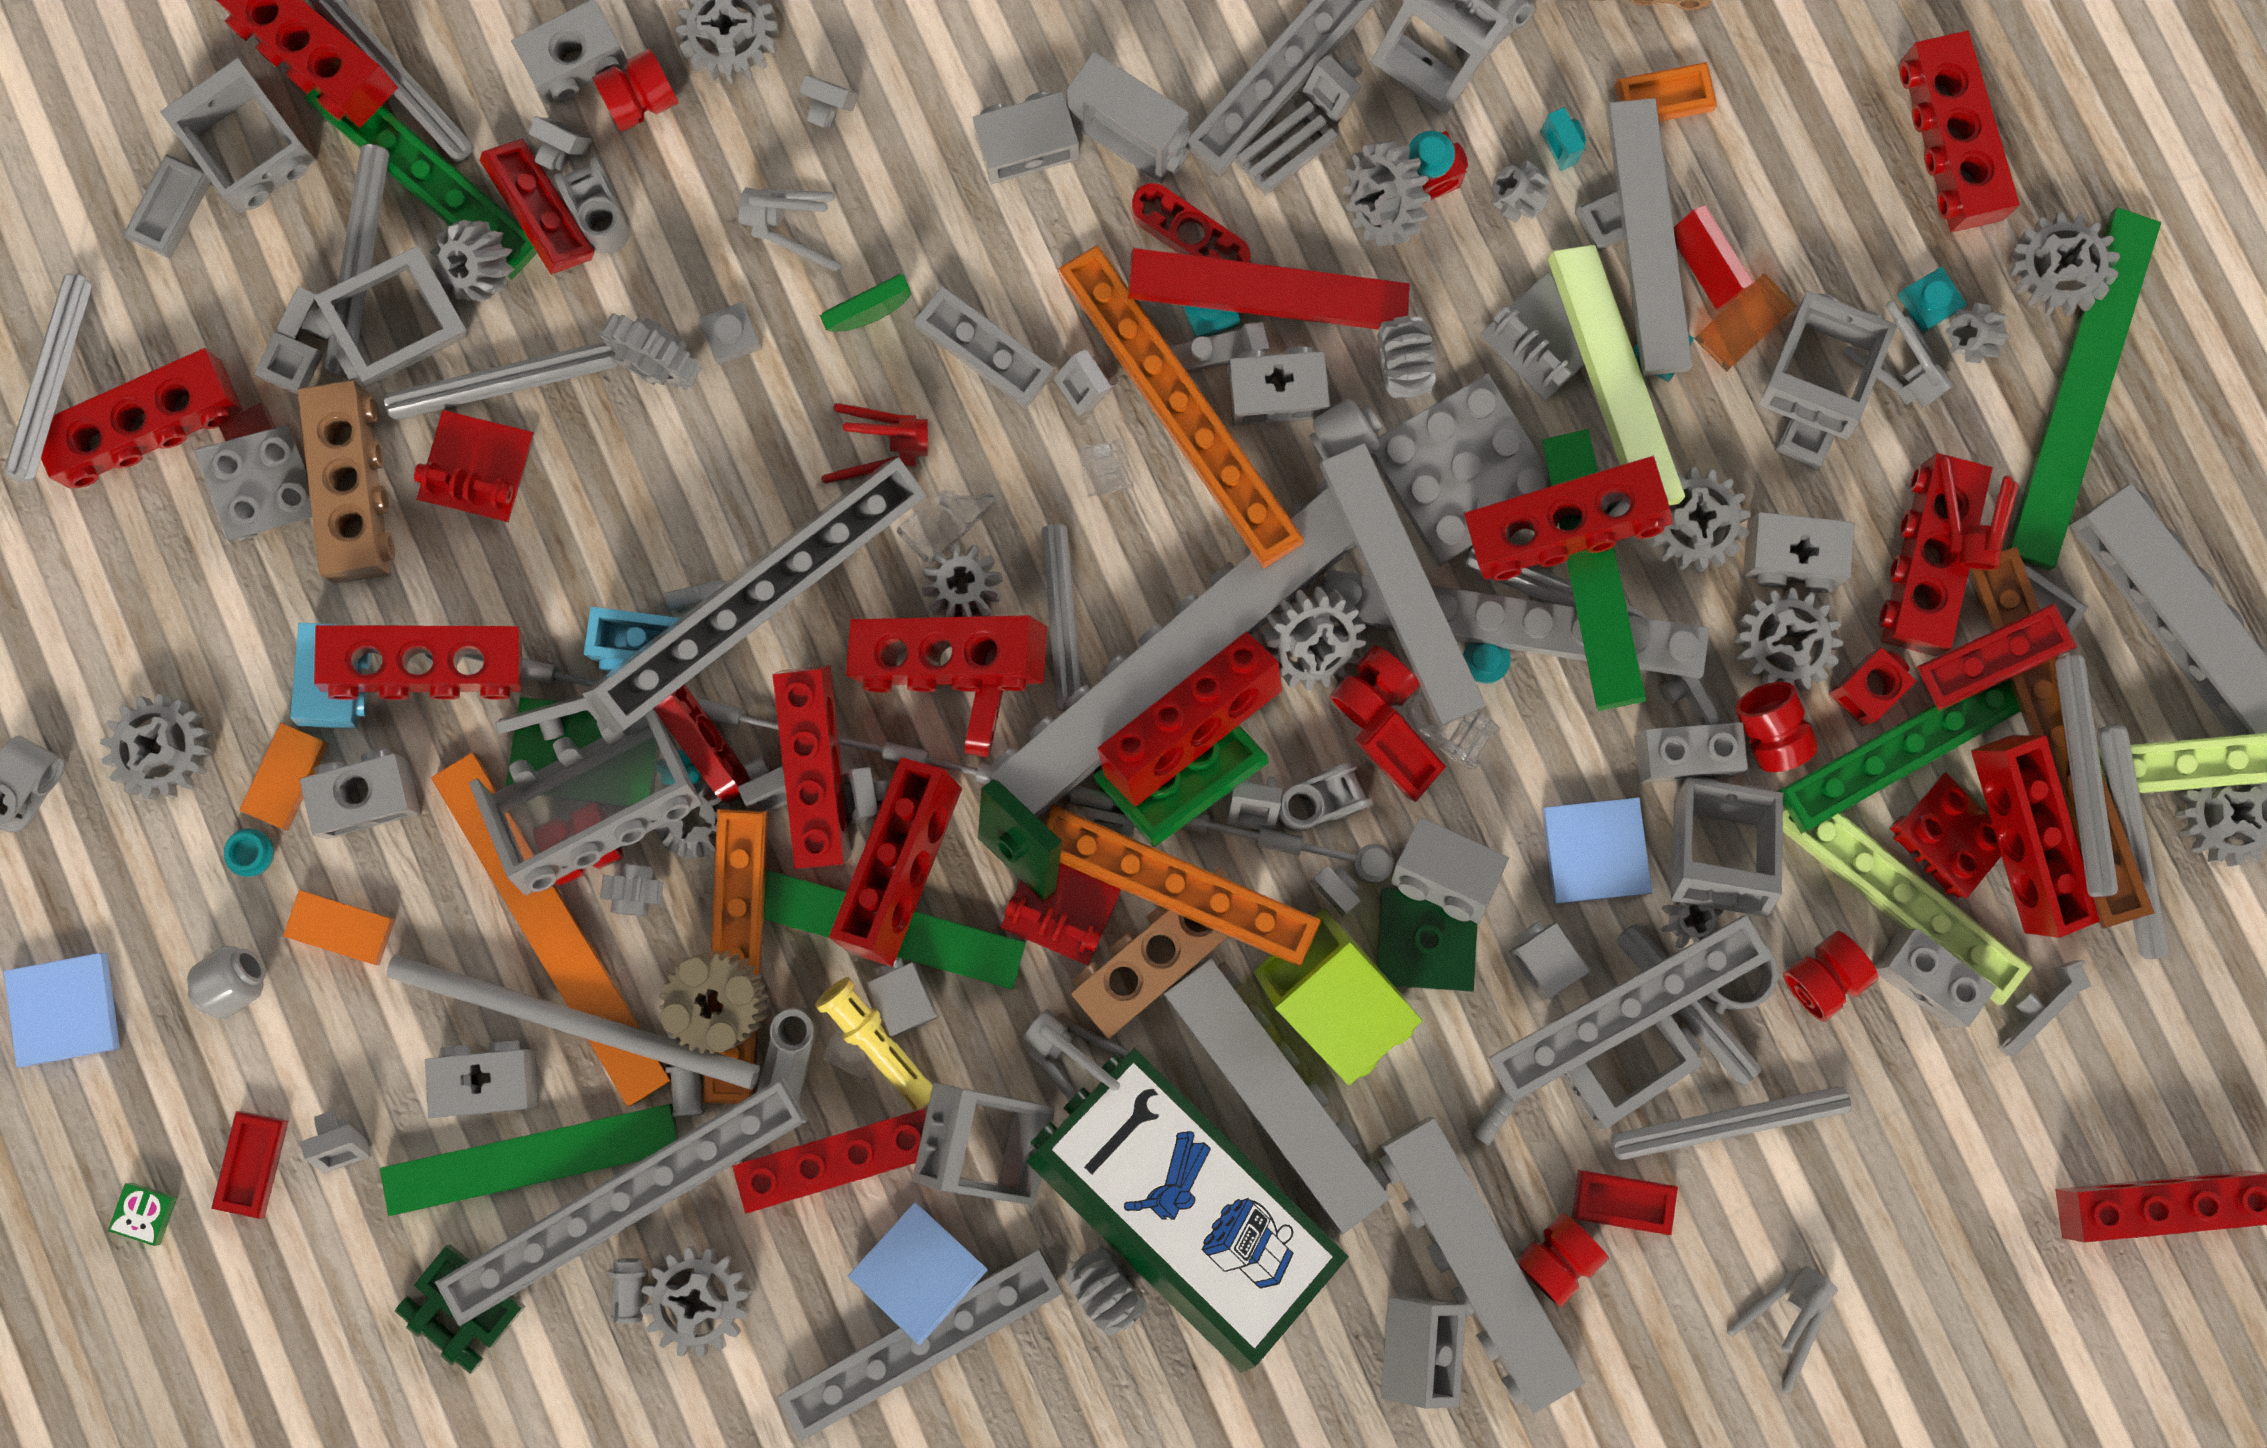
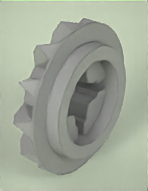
M701 782L693 784L702 802V805L699 806V816L705 819V822L712 824L711 828L694 826L691 833L687 834L686 839H684L686 823L682 820L667 822L655 828L661 844L674 854L684 858H702L716 851L718 809L731 810L729 803L722 801L707 783Z

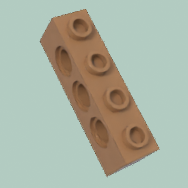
M356 381L297 389L319 575L334 584L391 575L389 561L395 558V548L391 534L385 532L383 514L389 513V499L385 487L380 486L378 468H383L384 458L381 445L378 440H374L372 423L378 421V409L374 396L369 394ZM345 427H352L350 439L342 445H336L335 438L337 433ZM357 472L358 478L355 486L348 491H341L342 479L349 473ZM356 518H362L363 527L360 533L355 537L347 538L346 529L348 524Z
M1220 867L1213 872V874L1230 880ZM1158 906L1146 917L1152 924L1138 937L1132 931H1129L1109 948L1114 955L1111 960L1101 968L1093 962L1072 980L1077 989L1071 993V996L1107 1039H1110L1229 936L1212 928L1202 932L1191 931L1185 925L1182 915ZM1157 936L1168 938L1174 945L1175 953L1173 958L1164 964L1153 962L1146 952L1148 942ZM1129 968L1136 974L1138 985L1133 993L1121 996L1111 990L1109 978L1116 969Z

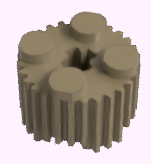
M712 951L684 960L674 968L676 972L667 976L670 982L664 983L662 986L666 993L660 994V999L664 1000V1004L660 1005L659 1009L662 1010L660 1020L664 1030L671 1033L673 1039L679 1037L681 1039L679 1043L681 1046L689 1044L690 1051L699 1048V1053L701 1054L710 1051V1054L725 1052L742 1044L744 1040L753 1036L752 1032L760 1029L762 1025L759 1022L766 1018L763 1011L769 1008V1005L764 1003L768 996L762 993L766 986L759 983V980L762 978L761 974L755 975L753 973L756 967L748 965L750 961L748 958L740 960V954L731 955L730 951L720 953ZM715 990L718 992L717 1001L724 1004L723 1010L719 1009L713 1012L709 1009L706 996L714 993Z

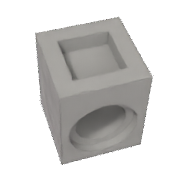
M1540 921L1534 923L1515 936L1519 945L1509 951L1541 1000L1551 999L1590 972L1557 923L1550 924L1545 928Z
M902 958L895 960L893 967L883 965L875 969L878 978L867 982L890 1037L901 1035L939 1017L919 969L913 962L904 965Z

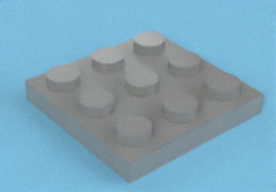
M1489 374L1484 375L1377 437L1379 449L1371 455L1438 566L1472 548L1473 545L1464 516L1465 512L1551 487L1548 468Z

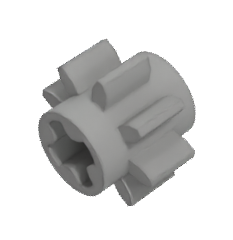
M1524 160L1520 169L1509 164L1499 171L1493 181L1492 191L1495 197L1491 200V204L1500 209L1501 214L1514 223H1517L1521 214L1533 219L1534 216L1538 215L1545 208L1548 202L1549 192L1546 186L1551 181L1540 172L1538 167L1528 160Z
M1975 303L1972 312L1957 309V318L1954 319L1949 328H1946V332L1949 333L1950 341L1953 344L1949 351L1951 353L1965 354V362L1981 363L1983 355L1998 358L2000 356L1998 349L2001 348L2006 339L2010 338V334L2006 333V327L2003 323L2006 315L2004 313L1991 312L1990 305Z
M617 864L615 876L603 875L600 898L612 900L611 913L647 916L649 904L661 905L664 882L652 880V867Z
M1679 902L1680 905L1678 906L1665 905L1662 907V910L1670 916L1669 924L1663 926L1661 930L1662 932L1672 931L1678 937L1675 946L1677 948H1684L1688 944L1689 939H1693L1695 943L1706 935L1720 929L1715 926L1716 916L1724 912L1722 909H1713L1711 907ZM1698 913L1701 922L1695 924L1694 927L1686 928L1683 919L1687 918L1690 914Z

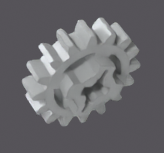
M689 0L692 6L691 10L679 9V17L681 22L685 24L675 27L679 41H683L679 47L684 58H691L690 63L695 72L698 73L706 67L707 75L711 81H715L720 73H725L729 84L734 83L735 73L741 71L749 80L752 78L751 66L756 64L763 69L768 66L763 55L764 52L775 54L777 51L775 42L771 39L779 36L777 23L772 21L776 16L771 4L764 5L765 0ZM736 6L741 7L750 13H741L736 8ZM726 28H730L729 34L726 35ZM714 49L719 53V56L710 54L706 50Z
M1395 140L1364 145L1363 152L1354 153L1352 156L1356 166L1346 168L1345 171L1352 180L1351 185L1343 187V191L1351 195V202L1346 206L1347 211H1354L1357 215L1353 226L1355 228L1364 226V239L1366 241L1376 239L1377 246L1380 247L1410 241V236L1421 232L1418 222L1427 220L1429 216L1422 208V203L1431 201V196L1424 193L1422 187L1428 181V177L1425 175L1419 176L1417 172L1421 161L1419 158L1409 160L1410 148L1407 145L1397 147Z
M2060 212L2053 220L2052 225L2046 218L2042 217L2036 223L2035 231L2029 228L2024 231L2019 239L2022 244H2017L2011 254V257L2018 260V262L2013 264L2010 269V275L2022 276V280L2018 283L2015 290L2017 293L2027 290L2032 293L2028 301L2029 306L2032 307L2041 300L2046 303L2045 314L2050 315L2056 306H2062L2064 315L2071 316L2077 304L2086 312L2093 306L2095 299L2102 301L2110 291L2108 285H2112L2119 273L2110 267H2113L2120 259L2119 253L2107 252V249L2114 241L2113 236L2100 238L2097 235L2102 224L2096 222L2090 228L2083 226V214H2078L2073 223H2069L2064 212ZM2090 254L2093 258L2094 263L2090 260ZM2071 255L2074 256L2066 268L2063 267L2058 274L2054 273L2062 261H2066ZM2035 265L2039 268L2040 277L2035 269Z
M613 313L609 316L599 333V336L603 338L602 341L611 346V350L616 353L614 360L649 384L655 385L657 382L664 385L667 381L674 387L678 388L680 386L687 390L688 387L691 388L702 369L698 366L699 362L689 357L690 353L685 351L687 344L684 340L673 335L663 328L661 324L647 317L645 321L637 318L633 322L625 315L620 317Z
M1694 467L1687 472L1686 480L1677 472L1685 494V498L1681 501L1682 508L1674 509L1671 512L1673 524L1665 526V530L1656 535L1649 542L1650 547H1655L1662 544L1666 550L1663 552L1661 560L1665 562L1672 556L1679 558L1678 570L1681 571L1690 562H1694L1697 573H1702L1708 568L1709 560L1716 568H1719L1726 563L1725 554L1734 557L1741 550L1735 540H1744L1749 536L1750 531L1740 526V523L1749 519L1751 512L1739 510L1738 504L1746 496L1744 493L1733 496L1729 492L1734 482L1731 478L1722 484L1717 483L1716 470L1712 469L1704 478H1700L1697 467ZM1709 495L1715 498L1720 503V505L1717 502H1715L1711 497H1709ZM1693 512H1695L1697 519L1705 520L1706 524L1700 529L1697 521L1689 520V516ZM1726 528L1722 541L1717 546L1711 548V543L1714 541L1713 532ZM1673 535H1676L1680 540H1682L1686 544V546L1681 544Z
M1316 587L1312 597L1307 598L1302 590H1298L1296 593L1297 602L1291 605L1288 601L1282 599L1279 602L1283 609L1281 615L1269 614L1267 616V619L1273 626V630L1261 632V637L1267 644L1264 648L1278 661L1280 677L1284 678L1288 686L1293 688L1300 681L1306 690H1312L1315 680H1321L1325 687H1329L1331 675L1336 673L1338 676L1345 678L1347 673L1343 666L1347 662L1358 664L1360 661L1354 653V648L1366 646V641L1359 633L1366 626L1358 616L1359 611L1350 600L1345 601L1338 591L1334 590L1327 596L1321 587ZM1330 615L1338 618L1341 626H1336L1330 620ZM1286 652H1291L1294 657H1297V662L1289 659Z
M1791 588L1784 593L1783 600L1778 592L1774 590L1765 596L1766 604L1757 599L1749 605L1753 615L1745 614L1738 621L1747 631L1739 633L1734 637V642L1743 644L1746 648L1745 651L1736 656L1737 660H1750L1752 664L1746 673L1749 678L1760 673L1764 676L1762 685L1778 681L1789 682L1794 685L1795 682L1800 692H1803L1812 687L1811 679L1820 683L1828 677L1823 667L1832 668L1839 662V659L1830 652L1843 646V640L1832 638L1831 634L1832 631L1841 626L1840 622H1827L1825 616L1831 609L1828 604L1816 609L1813 606L1815 594L1809 593L1800 601L1798 600L1796 589ZM1795 613L1804 617L1809 623L1797 618ZM1767 618L1768 621L1765 624L1768 631L1764 639L1759 641L1761 625ZM1783 636H1785V638H1797L1800 636L1804 637L1800 641L1796 642V645L1794 646H1783V644L1777 646L1772 645L1779 641ZM1818 641L1817 652L1812 661L1809 652L1813 643ZM1767 659H1770L1780 664L1782 670L1773 666L1771 663L1767 661Z
M162 694L156 695L154 704L149 698L137 697L136 710L125 705L120 706L119 710L123 716L122 721L108 720L106 723L111 730L115 731L113 737L103 738L100 741L101 745L111 748V754L101 759L102 764L117 768L109 777L111 781L120 784L126 782L124 788L126 793L137 796L142 792L143 798L157 800L160 792L164 797L176 798L177 785L190 790L194 788L193 780L190 778L192 773L206 774L207 769L199 763L200 758L213 755V750L202 747V741L212 736L211 731L197 728V725L204 718L203 715L195 711L188 712V703L179 699L172 703L170 697ZM153 718L150 724L138 727L143 722ZM183 736H185L186 746L183 741ZM155 741L158 745L162 746L159 753L152 749ZM175 767L172 772L160 777L164 770Z
M2267 783L2240 785L2242 787L2235 791L2226 786L2179 792L2178 798L2187 803V809L2175 812V817L2187 819L2188 826L2180 831L2181 837L2193 835L2196 841L2193 843L2191 850L2196 853L2208 849V862L2210 863L2222 862L2225 859L2227 866L2243 865L2244 860L2247 863L2262 860L2261 852H2267ZM2232 836L2236 841L2243 840L2245 843L2242 845H2232L2223 840L2226 837Z
M694 1246L688 1247L684 1252V1261L675 1253L666 1256L669 1269L666 1270L660 1266L654 1267L650 1272L658 1281L657 1284H647L642 1288L643 1293L652 1297V1302L641 1307V1313L653 1314L655 1319L646 1330L648 1333L660 1329L664 1333L659 1344L662 1348L673 1341L677 1342V1355L681 1357L688 1352L690 1346L695 1347L698 1358L704 1357L708 1352V1343L710 1342L718 1351L722 1350L727 1346L723 1334L726 1333L729 1336L737 1337L742 1330L734 1322L735 1319H746L750 1314L748 1309L740 1306L741 1300L751 1296V1290L738 1288L737 1282L746 1275L744 1270L732 1274L728 1268L733 1258L728 1255L719 1262L715 1261V1248L712 1247L707 1248L701 1258L698 1257ZM694 1268L689 1283L684 1286L669 1284L674 1276L682 1270ZM715 1276L724 1284L728 1297L722 1296L714 1284ZM699 1290L701 1291L700 1300L707 1302L708 1306L694 1313L692 1312L693 1303L686 1301V1298L681 1296H689ZM665 1306L670 1307L678 1320L677 1327L669 1319ZM705 1319H723L722 1323L715 1330L698 1335Z

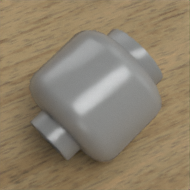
M1345 399L1314 419L1313 429L1315 432L1309 435L1323 460L1364 443L1370 455H1372L1379 449V440L1375 433L1383 429L1368 404L1360 409L1353 400Z
M234 946L219 948L190 969L187 982L189 989L188 997L191 1004L198 1011L207 1013L215 1018H229L261 996L265 977L263 965L258 957L247 949H239Z

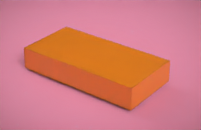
M1707 62L1620 78L1614 84L1618 102L1655 98L1659 122L1713 112L1717 107Z
M280 722L239 811L288 831L304 798L299 779L315 775L314 768L319 766L329 743Z
M299 890L283 937L380 966L395 919Z

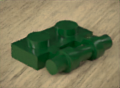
M449 1244L442 1249L413 1285L428 1297L422 1307L407 1296L401 1301L394 1312L408 1322L406 1328L416 1337L423 1335L443 1351L440 1357L451 1366L457 1363L469 1374H472L484 1359L470 1348L473 1340L478 1338L488 1348L495 1346L526 1306L512 1295L463 1324L456 1335L436 1319L439 1312L444 1310L453 1319L455 1318L435 1282L471 1261Z

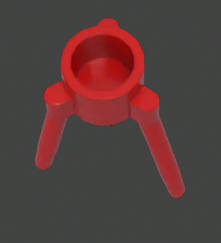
M834 404L833 409L838 413L889 423L890 425L845 422L842 428L846 432L890 436V452H899V456L824 474L821 477V481L827 484L870 474L882 464L897 457L901 459L905 466H916V457H928V419H916V415H898L854 405Z
M1947 457L1941 458L1942 482L1951 532L1949 552L1960 554L1959 565L1965 568L1977 570L1999 569L2002 544L2019 484L2013 481L2009 475L2003 477L1991 526L1971 525L1969 526L1968 533L1962 535L1950 460Z

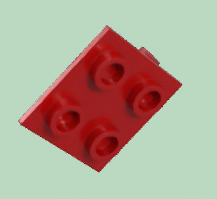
M442 410L426 465L419 463L415 468L414 481L421 483L416 500L509 523L534 432Z
M1946 772L1939 777L1906 817L1902 815L1889 827L1895 834L1892 839L1895 842H1899L1910 854L1918 850L1919 852L1913 857V860L1919 863L1926 859L1928 863L1923 870L1927 874L1933 871L1931 876L1944 888V892L1947 895L1953 893L1957 898L1962 896L1965 899L1968 898L2001 858V852L1990 816Z
M1059 862L1056 892L1042 901L1020 880L1014 896L1011 897L1005 911L1006 915L1000 929L1089 966L1121 889Z

